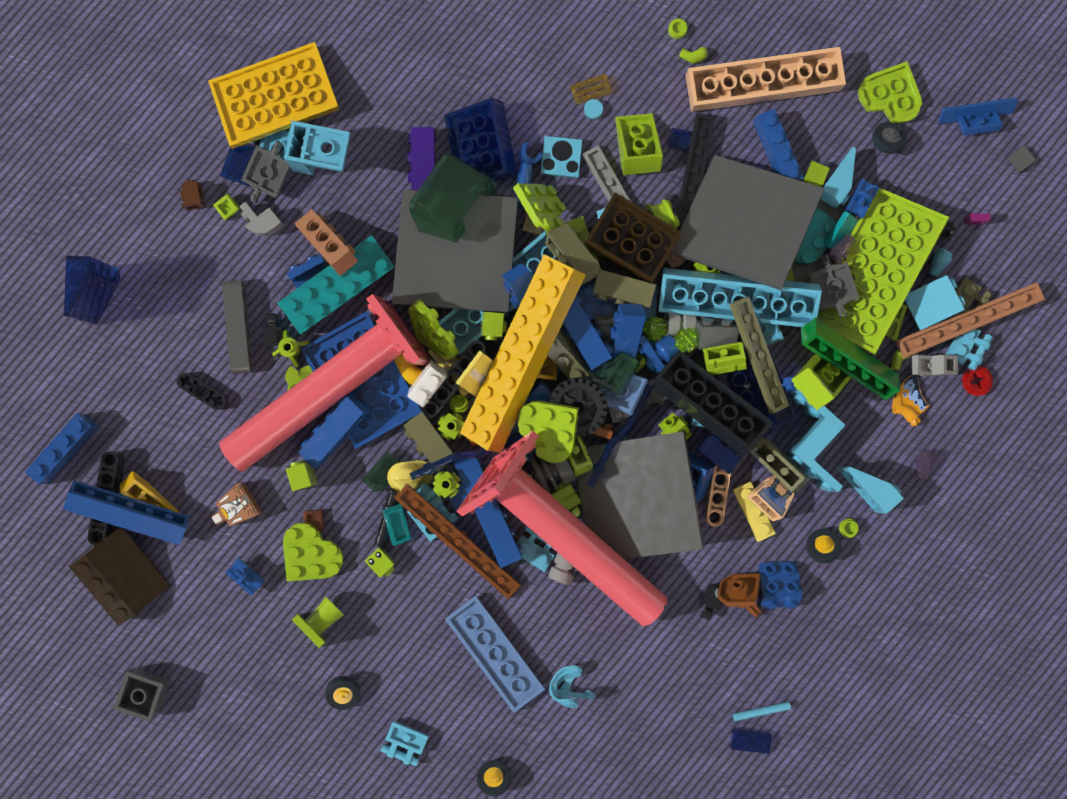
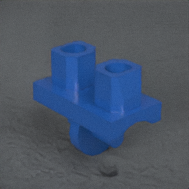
M862 178L845 210L862 219L879 187L870 184Z
M238 558L225 572L251 596L265 582L241 558Z

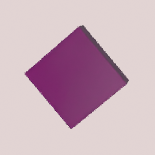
M971 213L964 217V224L983 225L990 221V214Z

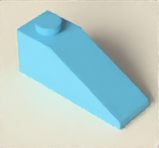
M855 147L850 149L823 187L824 193L821 200L834 209H837L840 204L844 206L850 197L848 192L852 188Z

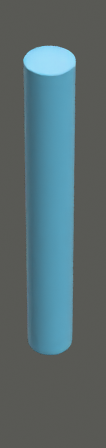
M790 702L733 713V720L739 721L791 710Z

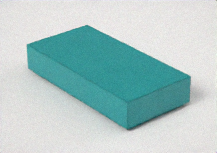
M844 211L824 245L838 254L858 220L850 213Z
M398 504L382 510L392 545L396 546L412 540L402 505Z

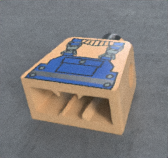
M773 475L760 483L747 497L768 518L776 521L785 516L795 494Z

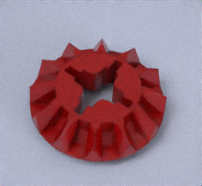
M979 365L975 371L969 368L965 370L961 378L962 387L967 393L974 396L986 394L993 384L990 371ZM974 375L976 378H983L978 382L979 386L970 383L974 380Z

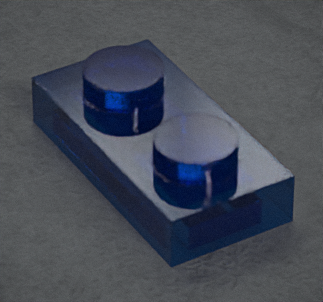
M732 728L730 748L732 750L770 754L772 734Z

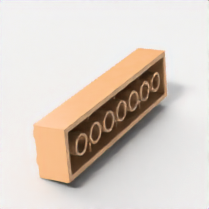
M840 47L688 68L685 75L691 112L838 92L846 85Z

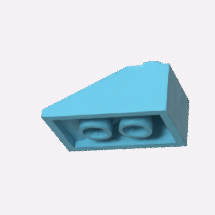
M840 466L838 468L839 472L874 512L887 514L904 499L900 495L902 493L895 484L892 485L852 467Z

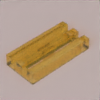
M606 73L570 85L576 105L612 92ZM604 80V83L589 87L587 89L576 92L575 90ZM606 87L604 90L578 98V96Z

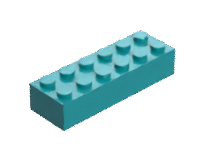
M372 235L353 248L356 252L354 256L358 262L341 276L329 265L277 303L300 335L394 268V265Z

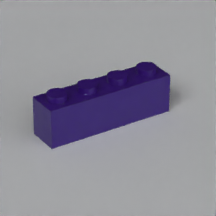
M411 127V133H408L407 136L408 145H411V152H408V164H411V171H408V182H411V190L436 192L434 127Z

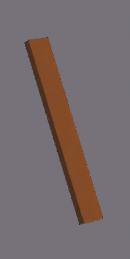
M408 483L394 496L395 500L507 599L521 586L515 578L505 569L500 568L496 561Z

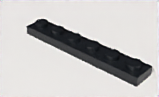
M700 113L695 115L676 211L679 226L681 227L703 181L715 116Z

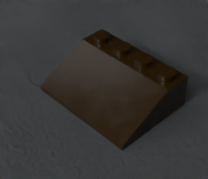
M615 192L584 244H586L588 250L634 278L652 284L682 232Z
M119 527L79 555L69 565L73 573L118 626L135 616L170 587L168 581L122 527Z

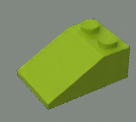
M653 113L615 117L623 175L661 172L663 155Z

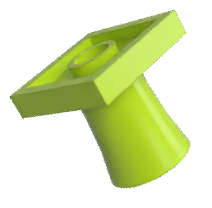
M325 596L319 606L306 620L300 614H297L292 621L320 648L326 643L320 635L334 622L343 617L344 614Z

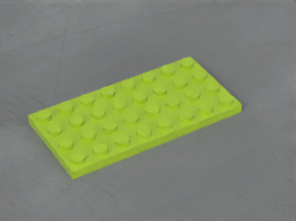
M879 188L866 214L862 219L859 218L834 264L839 265L848 262L859 300L845 305L848 315L845 318L844 315L843 318H839L837 308L820 311L819 308L817 319L861 349L876 355L946 226L949 217Z

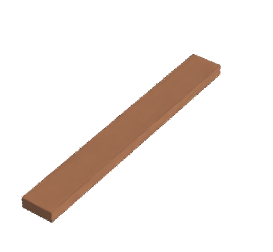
M1038 282L895 342L904 359L1045 300V297Z

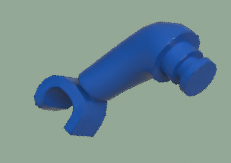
M529 142L524 143L519 151L518 159L521 164L515 185L518 183L531 184L532 166L536 165L543 156L539 152L536 158H529L526 154L530 148ZM518 198V206L523 210L524 207Z

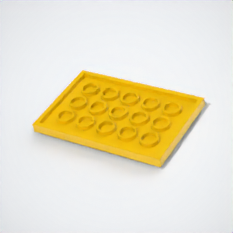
M315 42L208 81L231 149L286 130L291 127L292 121L305 123L340 110Z

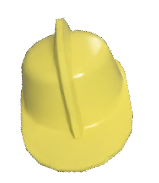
M423 460L397 463L390 468L387 475L389 485L396 491H400L406 483L417 490L423 483L429 485L433 479V471Z

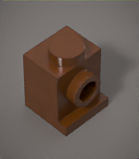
M195 180L184 181L180 195L185 203H181V207L186 211L206 208L202 185Z

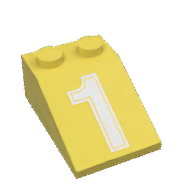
M479 351L456 381V384L477 397L493 360Z

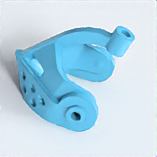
M576 665L560 669L551 679L549 686L551 697L561 705L569 708H576L578 706L577 700L569 699V697L593 700L595 693L587 690L585 693L570 692L572 681L574 678L581 676L583 671L581 667ZM563 681L564 683H563V685L561 686V688H560V689H557V687H558V686L560 685V683Z

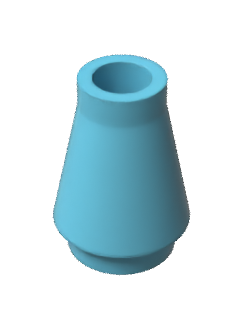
M943 248L935 251L928 273L939 277L953 260L951 258L953 253Z

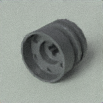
M533 456L529 458L531 471L537 483L548 493L551 492L547 485L550 482L554 489H558L556 483L558 478L564 485L576 480L567 459L564 462L550 463L539 458L541 462L536 463Z

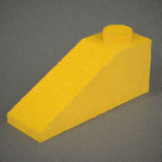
M134 471L119 484L120 493L124 496L179 513L153 486Z

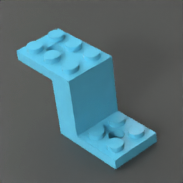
M292 121L290 131L283 130L261 138L260 146L267 150H272L276 140L280 141V143L282 142L284 151L280 155L291 167L290 171L313 175L315 167L343 172L351 133ZM325 144H331L332 151L324 153L322 152V147Z
M790 391L789 394L792 396L790 399L798 406L801 404L806 409L805 413L812 419L815 417L816 420L786 453L796 465L799 464L803 468V471L810 478L813 477L818 481L817 486L823 491L839 492L843 486L814 459L841 431L845 424L825 406L816 410L807 402L806 397L801 391Z

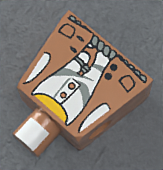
M240 482L216 502L220 511L212 515V519L216 525L227 521L229 526H233L256 517L263 512L245 483Z

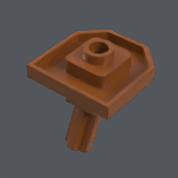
M760 574L729 575L720 581L719 600L727 607H739L740 609L745 607L753 616L758 617L762 613V609L757 605Z

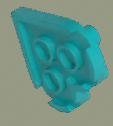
M818 207L794 261L798 265L813 263L827 249L824 243L837 224L833 218Z

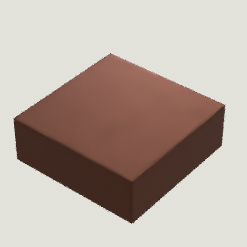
M323 510L303 511L304 522L311 523L317 530L324 529Z

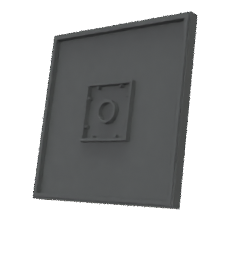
M714 155L680 229L682 234L673 247L671 254L782 291L824 193V188Z
M402 190L392 304L412 306L414 302L420 299L430 308L508 313L510 293L508 294L503 287L505 282L502 275L511 270L513 265L518 198Z
M685 431L585 447L593 463V469L577 476L584 524L623 559L704 549Z

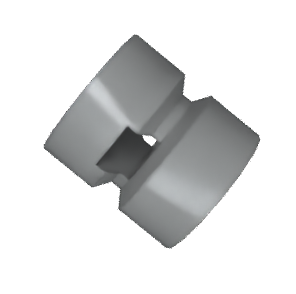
M665 312L663 321L665 336H676L679 333L681 336H694L696 316Z
M557 553L554 559L556 565L551 567L548 577L571 586L575 577L573 571L577 569Z

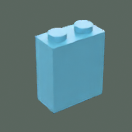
M946 275L908 294L905 303L919 331L965 310L963 307L966 305L961 294L957 295L955 291L957 286L952 277L948 278Z

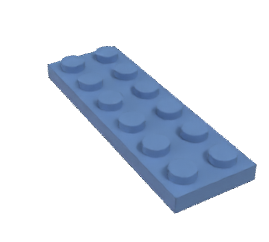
M476 595L445 618L451 629L513 713L545 690L542 683Z

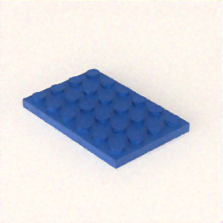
M366 311L300 349L312 371H315L374 327L375 323L369 312ZM394 360L346 395V397L354 395L370 411L348 435L355 449L422 412L421 407L407 396L410 387L401 375ZM337 403L332 406L333 410L338 407Z

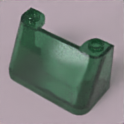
M444 154L411 199L409 211L419 232L457 243L466 231L463 217L480 193L488 197L494 192L496 186L494 180L454 155Z

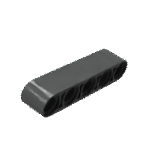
M243 280L224 281L222 283L230 370L232 374L249 373L253 371L245 283Z

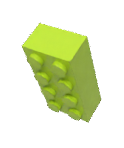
M814 354L791 381L794 383L795 388L806 397L807 402L818 410L833 400L851 377L817 354Z

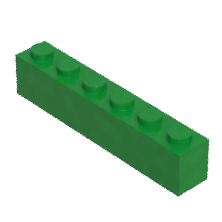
M817 318L812 319L801 328L803 346L884 400L901 391L898 373Z

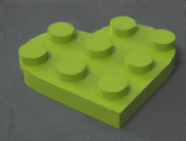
M908 61L873 73L866 77L858 86V98L867 112L883 111L892 123H907L917 116L922 106L921 95Z
M518 183L513 187L527 214L537 228L541 226L545 231L549 232L564 225V221L559 216L566 210V207L557 197V191L553 186L549 185L547 187L542 184Z
M420 299L414 302L408 310L417 341L445 360L455 357L459 353L453 342L455 336L451 331L446 332L440 326L437 320L439 315L433 308L429 309Z
M532 401L523 406L517 418L519 432L522 436H526L532 431L539 435L534 442L536 444V455L539 458L550 463L564 462L572 453L575 445L579 407L545 401Z
M295 523L285 532L283 549L287 581L325 579L339 572L344 559L342 549L331 540L323 539L321 532L315 526H312L311 523Z

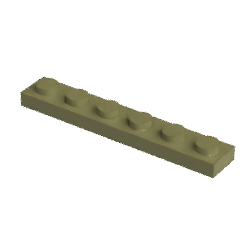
M747 296L730 303L731 311L769 414L776 413L788 407L789 404L751 300Z

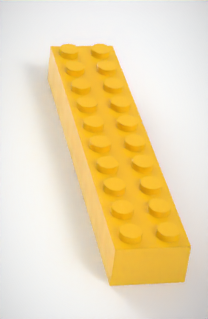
M543 255L460 431L462 435L487 451L502 452L519 412L524 406L586 274L552 257Z

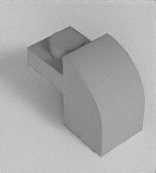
M244 202L240 205V208L243 210L241 215L249 222L245 227L255 235L261 237L271 236L284 227V224L270 207L260 215H257L248 203Z
M914 355L912 356V375H958V356Z

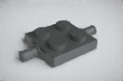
M276 140L272 150H267L257 145L241 181L249 184L254 189L250 200L258 203L261 193L277 198L291 167L279 154L283 146L282 142L280 143V141Z
M823 255L820 258L824 267L817 272L809 274L811 282L819 284L822 290L819 304L820 311L837 308L839 318H843V315L845 318L848 316L845 305L859 300L848 262L831 265L829 255H825V258Z

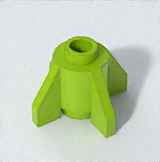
M288 330L283 331V339L280 341L278 349L272 353L273 357L283 355L290 358L293 365L298 368L300 364L297 356L301 352L300 348L309 344L310 341L298 342L290 337Z

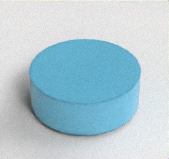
M591 99L586 102L584 114L587 118L595 120L602 115L603 105L600 101Z

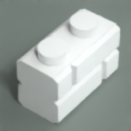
M431 360L409 388L407 396L421 407H424L428 399L432 397L446 379L447 371Z

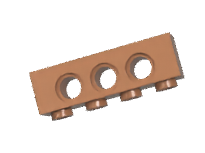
M311 209L294 224L341 276L358 262L354 256L356 252L349 244L344 245L346 241L339 233L335 235L337 231L330 223L325 224L327 220L321 213L316 214Z

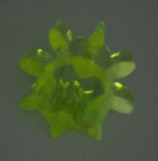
M650 317V321L647 320L644 323L643 332L645 335H648L647 339L660 341L661 337H664L667 333V324L663 322V318Z
M683 328L674 336V339L677 341L674 346L683 353L685 351L691 352L698 345L696 340L698 335L690 328L687 330Z

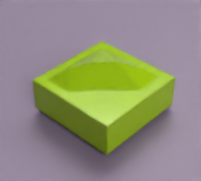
M229 193L213 204L224 220L229 219L241 209Z

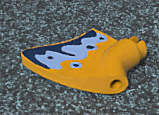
M911 374L901 383V391L894 395L892 412L893 414H901L907 422H910L912 426H916L921 422L918 416L929 405L921 394L917 375Z

